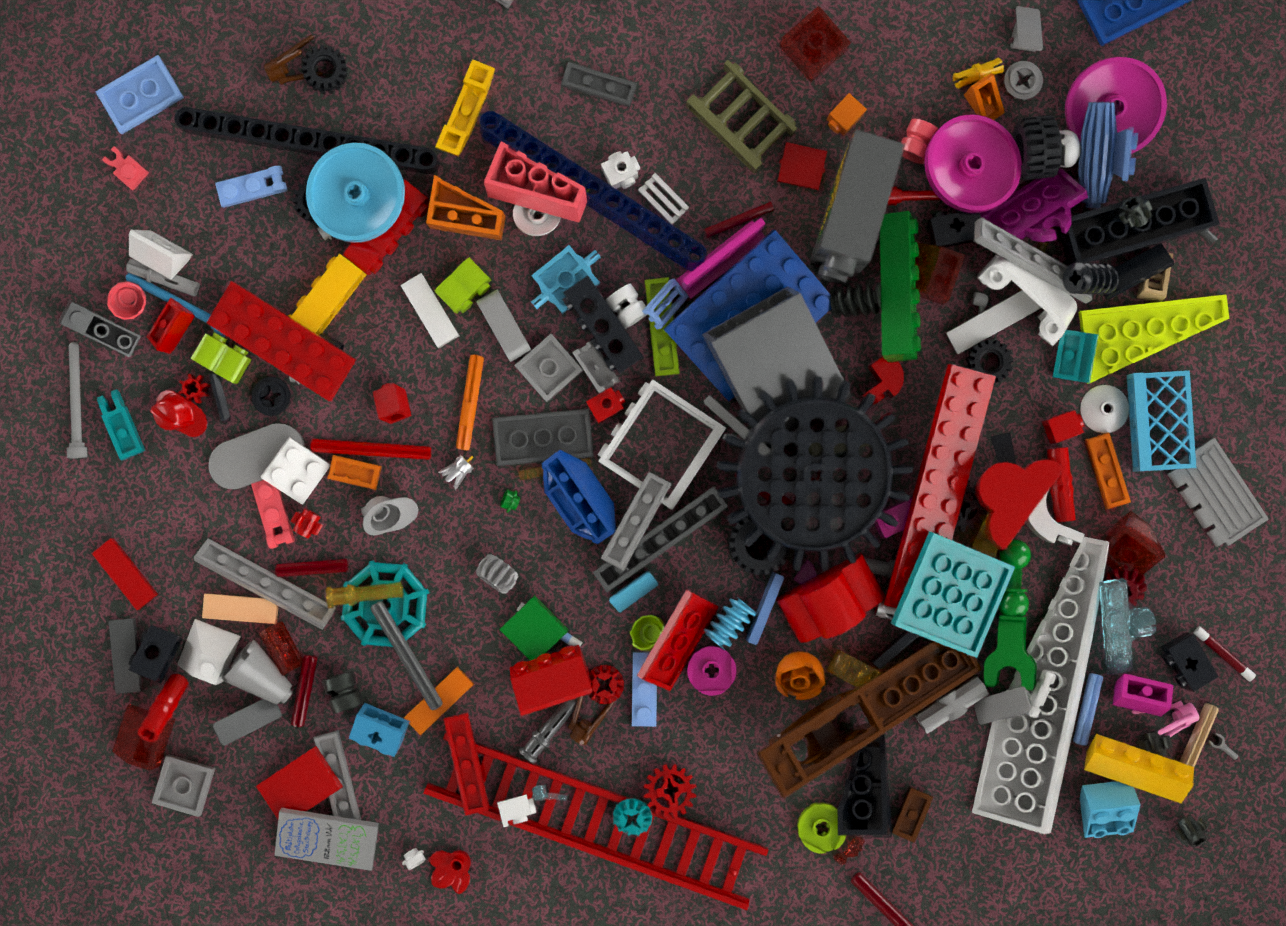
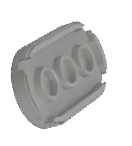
M278 423L231 439L218 445L211 453L209 458L210 475L218 485L227 489L247 487L252 483L263 480L261 475L289 437L305 447L303 438L291 426Z

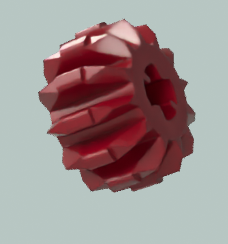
M1125 565L1123 570L1120 571L1115 566L1113 569L1114 574L1107 573V581L1103 583V588L1107 590L1105 592L1106 597L1113 598L1112 603L1114 605L1122 602V606L1125 608L1127 602H1130L1136 606L1137 599H1144L1143 592L1147 591V584L1144 583L1145 576L1143 574L1138 575L1136 567L1128 571V566Z

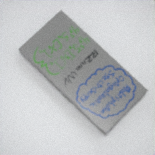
M281 808L279 811L274 856L372 871L379 823Z

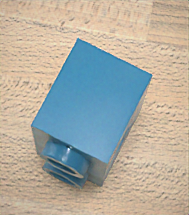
M364 703L355 718L349 739L356 741L360 745L376 749L382 754L395 757L403 742L410 721Z

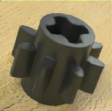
M1141 196L1128 198L1120 207L1122 213L1119 216L1123 224L1129 223L1130 228L1141 227L1152 217L1150 212L1152 206L1149 200L1143 201Z
M1159 730L1143 733L1144 739L1139 741L1140 749L1160 756L1168 755L1167 749L1173 747L1170 735H1159Z
M1188 816L1178 822L1176 836L1182 845L1188 843L1192 848H1195L1207 840L1205 834L1208 833V827L1201 818L1196 821L1192 816Z

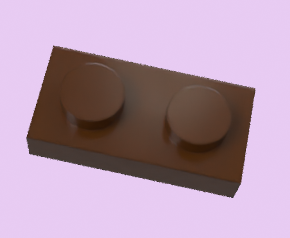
M909 786L892 826V833L915 843L934 797Z

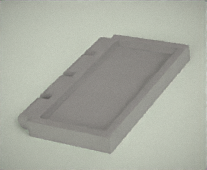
M1215 438L1209 439L1195 449L1196 468L1173 469L1167 473L1176 488L1185 484L1186 487L1179 491L1189 508L1199 505V508L1193 511V514L1203 529L1210 525L1213 526L1206 533L1215 547L1223 543L1225 546L1231 545L1269 519ZM1188 454L1179 459L1178 462L1180 464H1189Z

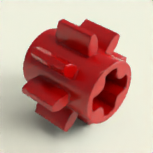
M188 374L186 381H179L182 384V390L178 393L186 395V399L191 402L194 398L196 403L201 404L202 397H210L206 392L211 384L203 383V375H198L195 380L193 374ZM192 385H195L198 389L197 393L191 389Z
M304 508L302 513L299 511L295 512L290 521L295 524L293 531L308 539L311 534L318 535L323 526L318 522L321 516Z

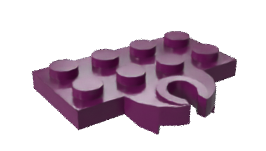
M1059 167L1056 176L1035 179L1013 193L998 207L980 214V217L1020 240L1028 237L1038 242L1053 241L1057 239L1054 229L1049 228L1059 226L1061 227V232L1066 234L1072 224L1070 208L1088 198V194L1085 188Z

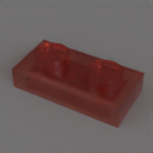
M283 621L259 632L282 676L302 666L303 658Z

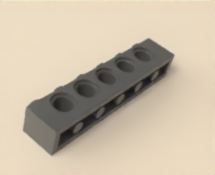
M711 487L641 538L624 571L606 562L594 570L593 574L605 591H610L726 509L728 505L723 498L718 496L715 487Z

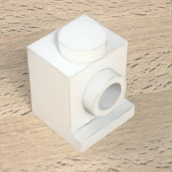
M527 795L498 802L503 827L509 826L508 821L513 820V824L528 821L527 815L536 813L533 798L528 799Z

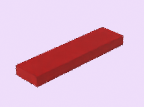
M469 713L445 717L443 719L465 816L488 811L490 806Z

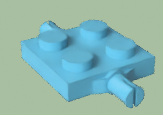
M568 245L531 275L540 286L542 293L530 302L538 309L546 301H549L564 314L569 309L562 301L565 297L562 293L587 275L596 287L600 284L593 275L590 266L601 256L594 249L593 252L583 259Z

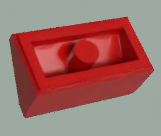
M170 298L146 337L157 351L171 354L195 315L175 299Z

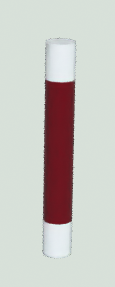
M1198 626L1193 634L1250 682L1255 678V673L1202 627Z

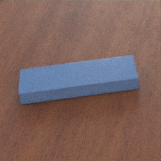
M772 572L757 608V616H754L745 640L754 645L758 644L783 583L784 576Z

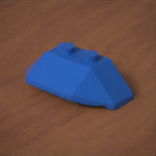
M562 450L557 451L542 462L544 492L573 533L592 540L595 544H599L615 533L614 502L586 462Z

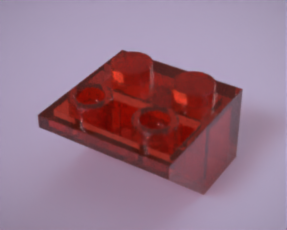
M917 243L919 256L915 257V265L919 268V280H916V289L919 290L920 297L944 305L950 300L965 255L945 247Z
M128 704L112 752L128 764L151 771L161 764L175 719L171 718L167 722L157 741L148 742L139 736L138 729L149 710Z

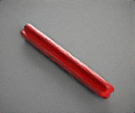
M312 439L310 443L311 451L320 453L425 460L431 459L432 449L429 446Z

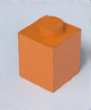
M848 93L826 119L829 122L828 126L836 134L841 133L845 136L862 118L867 109Z

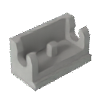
M591 341L587 342L581 349H576L572 352L599 394L620 382L614 371L611 372L604 362L605 358L602 353L595 349Z

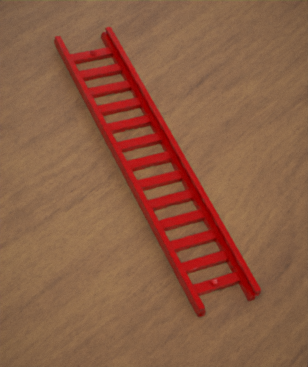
M445 733L443 740L448 742L447 734ZM475 742L477 752L484 755L481 763L484 784L493 759L507 763L493 805H489L490 810L479 812L478 814L502 822L498 802L505 801L516 767L530 771L522 796L527 795L528 799L532 798L539 775L550 778L553 782L538 822L528 819V821L513 824V820L508 821L509 825L748 910L750 899L732 893V889L746 850L766 856L769 851L767 847L678 815L677 818L673 819L671 813L664 819L663 812L660 811L655 815V807L652 806L649 807L652 813V822L655 816L668 821L654 862L653 864L641 860L640 856L651 825L647 832H643L636 837L630 855L616 851L623 831L619 832L616 824L607 847L594 843L608 800L620 803L625 799L631 798ZM453 769L446 789L431 783L427 784L423 794L463 808L461 795L456 793L458 782L455 769ZM563 783L575 787L576 790L561 830L547 825ZM588 792L599 796L583 839L572 835L571 831L584 794ZM677 825L691 829L677 870L674 872L663 868V864ZM700 833L714 839L700 878L696 880L685 875ZM727 842L737 847L721 889L710 885L709 881L722 844Z

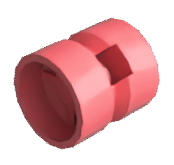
M911 119L906 130L907 137L901 140V143L905 144L901 157L917 164H924L927 145L938 128L927 121Z

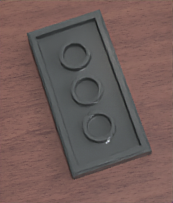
M589 409L492 418L497 466L544 462L559 450L578 459L594 457Z

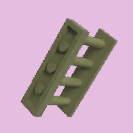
M727 60L723 68L727 74L703 98H697L693 94L686 101V107L755 174L763 163L761 155L785 131L792 137L797 130L796 122L788 114L783 115L743 75L744 71L737 63L732 64ZM735 81L744 91L720 115L717 114L715 116L709 110V105ZM752 97L761 108L737 132L734 131L732 133L726 127L727 121ZM769 114L779 125L755 149H749L744 144V138Z

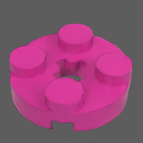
M705 646L693 653L688 662L687 674L691 684L702 694L710 696L719 695L733 684L736 678V664L731 655L721 647ZM709 664H714V667L719 669L718 672L714 673V677H709V673H705V668H708Z

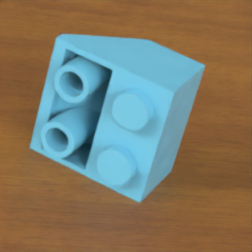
M1117 781L1082 785L1080 805L1085 838H1102L1106 835H1126L1134 832L1140 809V802L1134 787Z

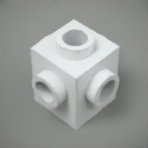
M621 151L616 152L608 157V161L601 164V169L612 191L621 186L623 189L634 185L636 183L635 180L638 179L637 171L640 170V166L635 156L630 157L628 151L621 153Z

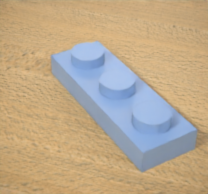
M633 652L632 726L656 727L657 685L642 680L637 676L650 652Z

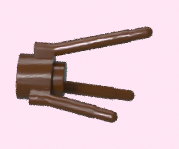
M313 35L308 36L280 56L264 64L265 71L271 82L279 81L282 85L289 81L304 79L303 74L286 76L290 72L286 63L302 54V51L299 49L313 40ZM316 72L318 76L323 75L322 72Z
M584 696L578 697L572 721L568 726L572 730L570 733L571 739L581 745H587L592 734L605 718L615 701L607 704L593 723L585 719L577 722Z

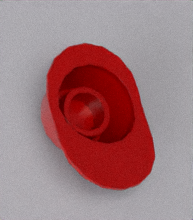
M173 390L161 392L157 397L156 404L150 410L156 424L164 430H177L190 437H198L207 428L206 415L202 409Z

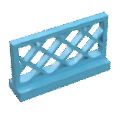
M1190 370L1132 373L1127 375L1133 472L1196 468ZM1183 376V387L1179 392H1176L1168 385L1174 377ZM1146 378H1155L1161 384L1154 394L1147 389ZM1164 388L1175 396L1167 406L1157 398ZM1177 399L1185 405V411L1180 417L1170 409ZM1153 400L1163 408L1156 418L1148 413V406ZM1166 412L1176 420L1169 429H1166L1158 422ZM1179 423L1186 428L1187 432L1182 441L1171 433ZM1154 425L1165 433L1157 443L1150 437V430ZM1168 436L1178 444L1170 454L1160 446ZM1183 448L1188 453L1189 464H1180L1173 456ZM1158 449L1167 458L1161 465L1152 466L1151 455ZM1169 461L1174 463L1172 465H1166Z

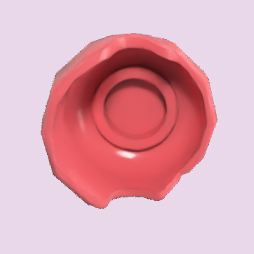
M130 281L119 282L109 291L107 306L115 317L123 320L134 319L145 309L146 294L138 284Z

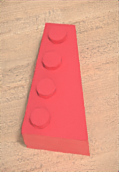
M500 142L484 180L488 197L579 223L587 204L585 187L560 173L552 172L547 169L546 165L540 162L536 163L527 158L526 154L520 151L516 152L509 148L506 143Z

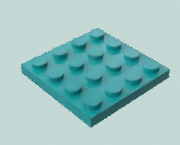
M929 531L891 624L977 658L1015 567Z

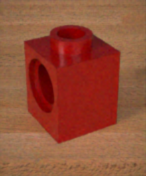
M1075 410L1042 421L1050 444H1055L1084 433L1082 429L1084 427L1083 419Z

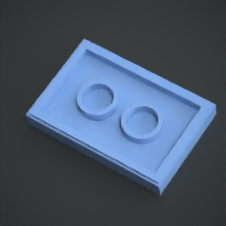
M159 55L95 91L120 134H124L184 98Z

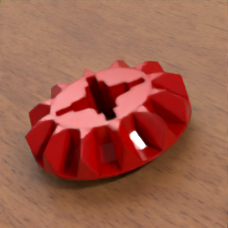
M600 665L593 668L589 672L593 692L588 694L590 699L599 704H611L619 699L624 690V679L621 673L610 665ZM596 677L604 681L612 677L609 687L613 692L611 693L603 689L598 693L597 690L600 683Z

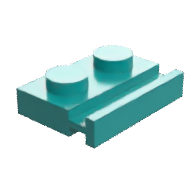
M1066 330L1059 339L1053 377L1090 383L1099 334Z

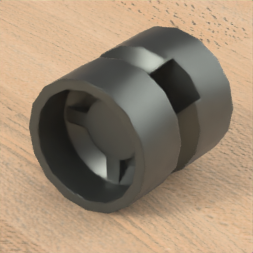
M352 670L322 681L325 693L331 696L328 702L333 714L363 704L360 691L354 688L357 682Z

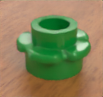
M507 489L502 497L500 507L506 509L507 513L511 509L516 510L519 504L520 497L517 496V490L511 491Z

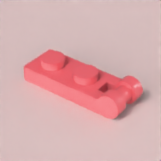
M265 480L252 483L251 486L269 548H276L279 544L285 542L286 544L295 542L281 491ZM281 526L283 533L276 535L274 528Z

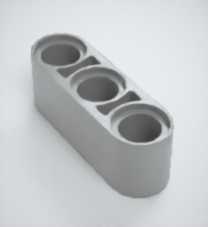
M498 289L476 301L510 362L531 351L529 344Z

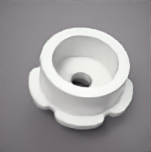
M417 848L410 850L404 855L406 860L402 862V865H406L408 870H411L422 864L426 860L423 855L424 851H418Z

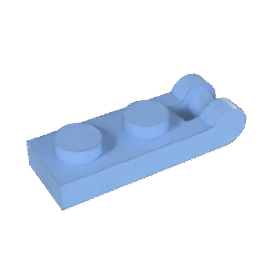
M272 166L266 170L215 183L221 207L225 208L287 191L286 182H283L281 176L283 175L282 167ZM272 178L273 184L267 186L266 179Z

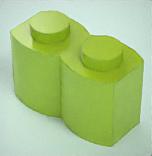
M469 257L435 289V292L456 314L460 311L464 313L472 306L473 302L471 300L477 294L482 296L488 291L491 279Z
M215 332L212 336L205 333L191 359L224 379L238 384L252 360L246 356L248 351L238 345H235L234 348L225 344L227 339Z

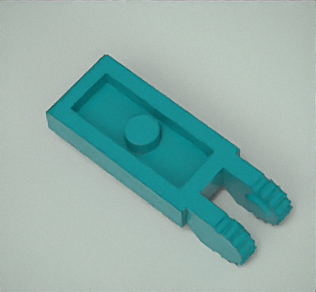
M116 389L111 391V396L117 409L111 411L109 403L103 395L97 398V402L103 414L101 417L118 457L124 461L146 450L129 410L125 406L120 392Z

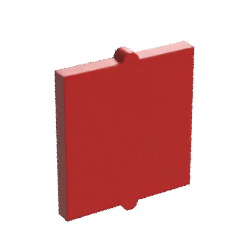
M786 142L783 157L779 161L781 167L777 182L819 190L822 174L825 173L824 164L827 151Z

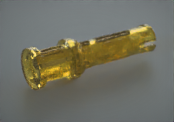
M402 582L355 587V585L348 584L347 587L333 589L331 586L326 587V601L329 609L335 605L349 604V606H354L357 602L403 598Z

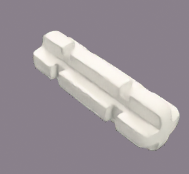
M1047 670L1041 672L1039 677L1041 681L1036 683L1029 698L1031 700V709L1025 713L1033 718L1039 716L1041 711L1039 707L1044 705L1051 690L1049 686L1050 684L1053 685L1056 679V675Z

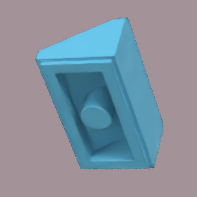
M646 571L611 596L609 601L618 612H622L657 587L658 582L650 571Z

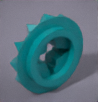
M625 799L621 801L613 812V824H616L619 832L623 831L627 836L631 834L639 836L641 833L647 832L652 823L650 808L638 799ZM638 813L637 822L631 821L627 823L628 815L632 817Z

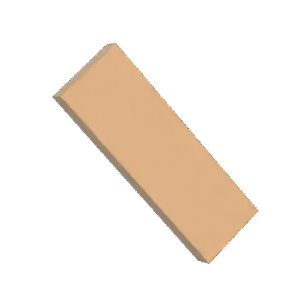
M206 593L204 594L202 618L277 624L278 606L259 597Z

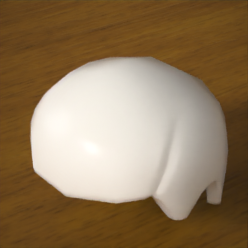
M1061 130L1062 162L1060 167H1072L1078 161L1081 153L1080 141L1074 132Z

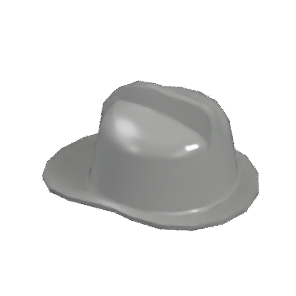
M384 496L374 497L365 507L361 508L364 516L362 524L364 531L369 535L375 536L400 530L416 519L418 506L412 499L406 497L395 499Z

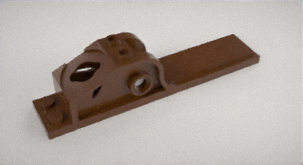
M931 641L863 685L841 692L806 712L780 733L769 739V745L758 751L757 755L781 797L786 798L982 670L975 657ZM858 703L869 723L859 725L839 736L831 720L836 718L837 714L844 709ZM806 738L808 743L807 758L804 761H798L790 746Z

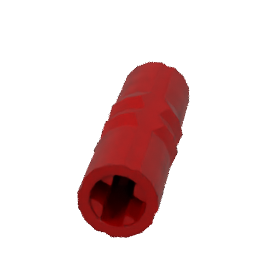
M1068 447L1047 449L1048 460L1058 462L1065 467L1050 488L1054 520L1056 522L1075 521L1073 477L1070 471Z
M179 674L170 675L161 692L156 696L147 716L138 729V734L143 740L148 742L158 740L189 685L184 676Z

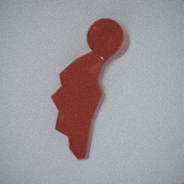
M855 837L848 844V849L845 852L837 853L834 857L835 862L844 865L848 857L858 856V853L863 851L862 845L865 843L863 837Z

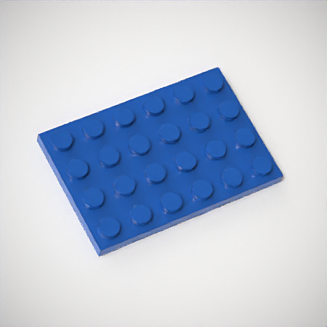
M773 229L666 326L664 330L719 392L730 401L734 395L702 334L787 286L801 293L816 323L831 310V294L780 234Z

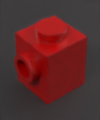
M387 383L382 385L381 389L373 391L378 419L392 424L412 416L404 388L394 383Z
M612 387L586 401L598 424L624 410L622 404L625 403V400L619 390L614 392Z

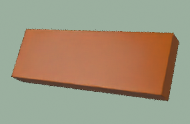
M1110 433L1085 439L1084 441L1105 509L1131 503Z
M457 666L435 687L443 702L442 706L432 711L425 699H423L404 719L410 721L409 724L419 735H422L474 683Z

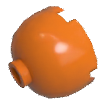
M798 651L786 655L777 666L775 684L778 691L788 697V694L796 696V700L811 699L819 695L821 688L825 685V673L822 663L808 652Z

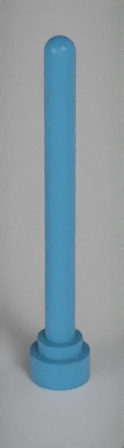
M131 273L126 275L127 281L138 284L143 290L166 302L170 298L175 299L191 311L196 318L206 323L211 314L147 282L137 275ZM211 326L215 333L222 337L226 336Z

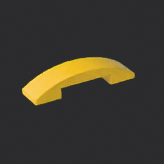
M472 59L463 80L464 85L435 146L437 149L459 157L473 131L489 91L495 68Z

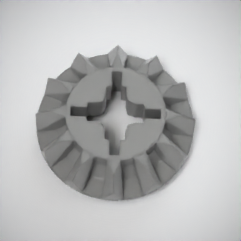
M1019 61L1007 69L1003 84H1005L1006 93H1010L1014 99H1023L1025 101L1039 93L1043 85V76L1035 64L1028 61ZM1018 75L1022 78L1031 76L1026 82L1027 87L1023 84L1016 86L1019 81Z

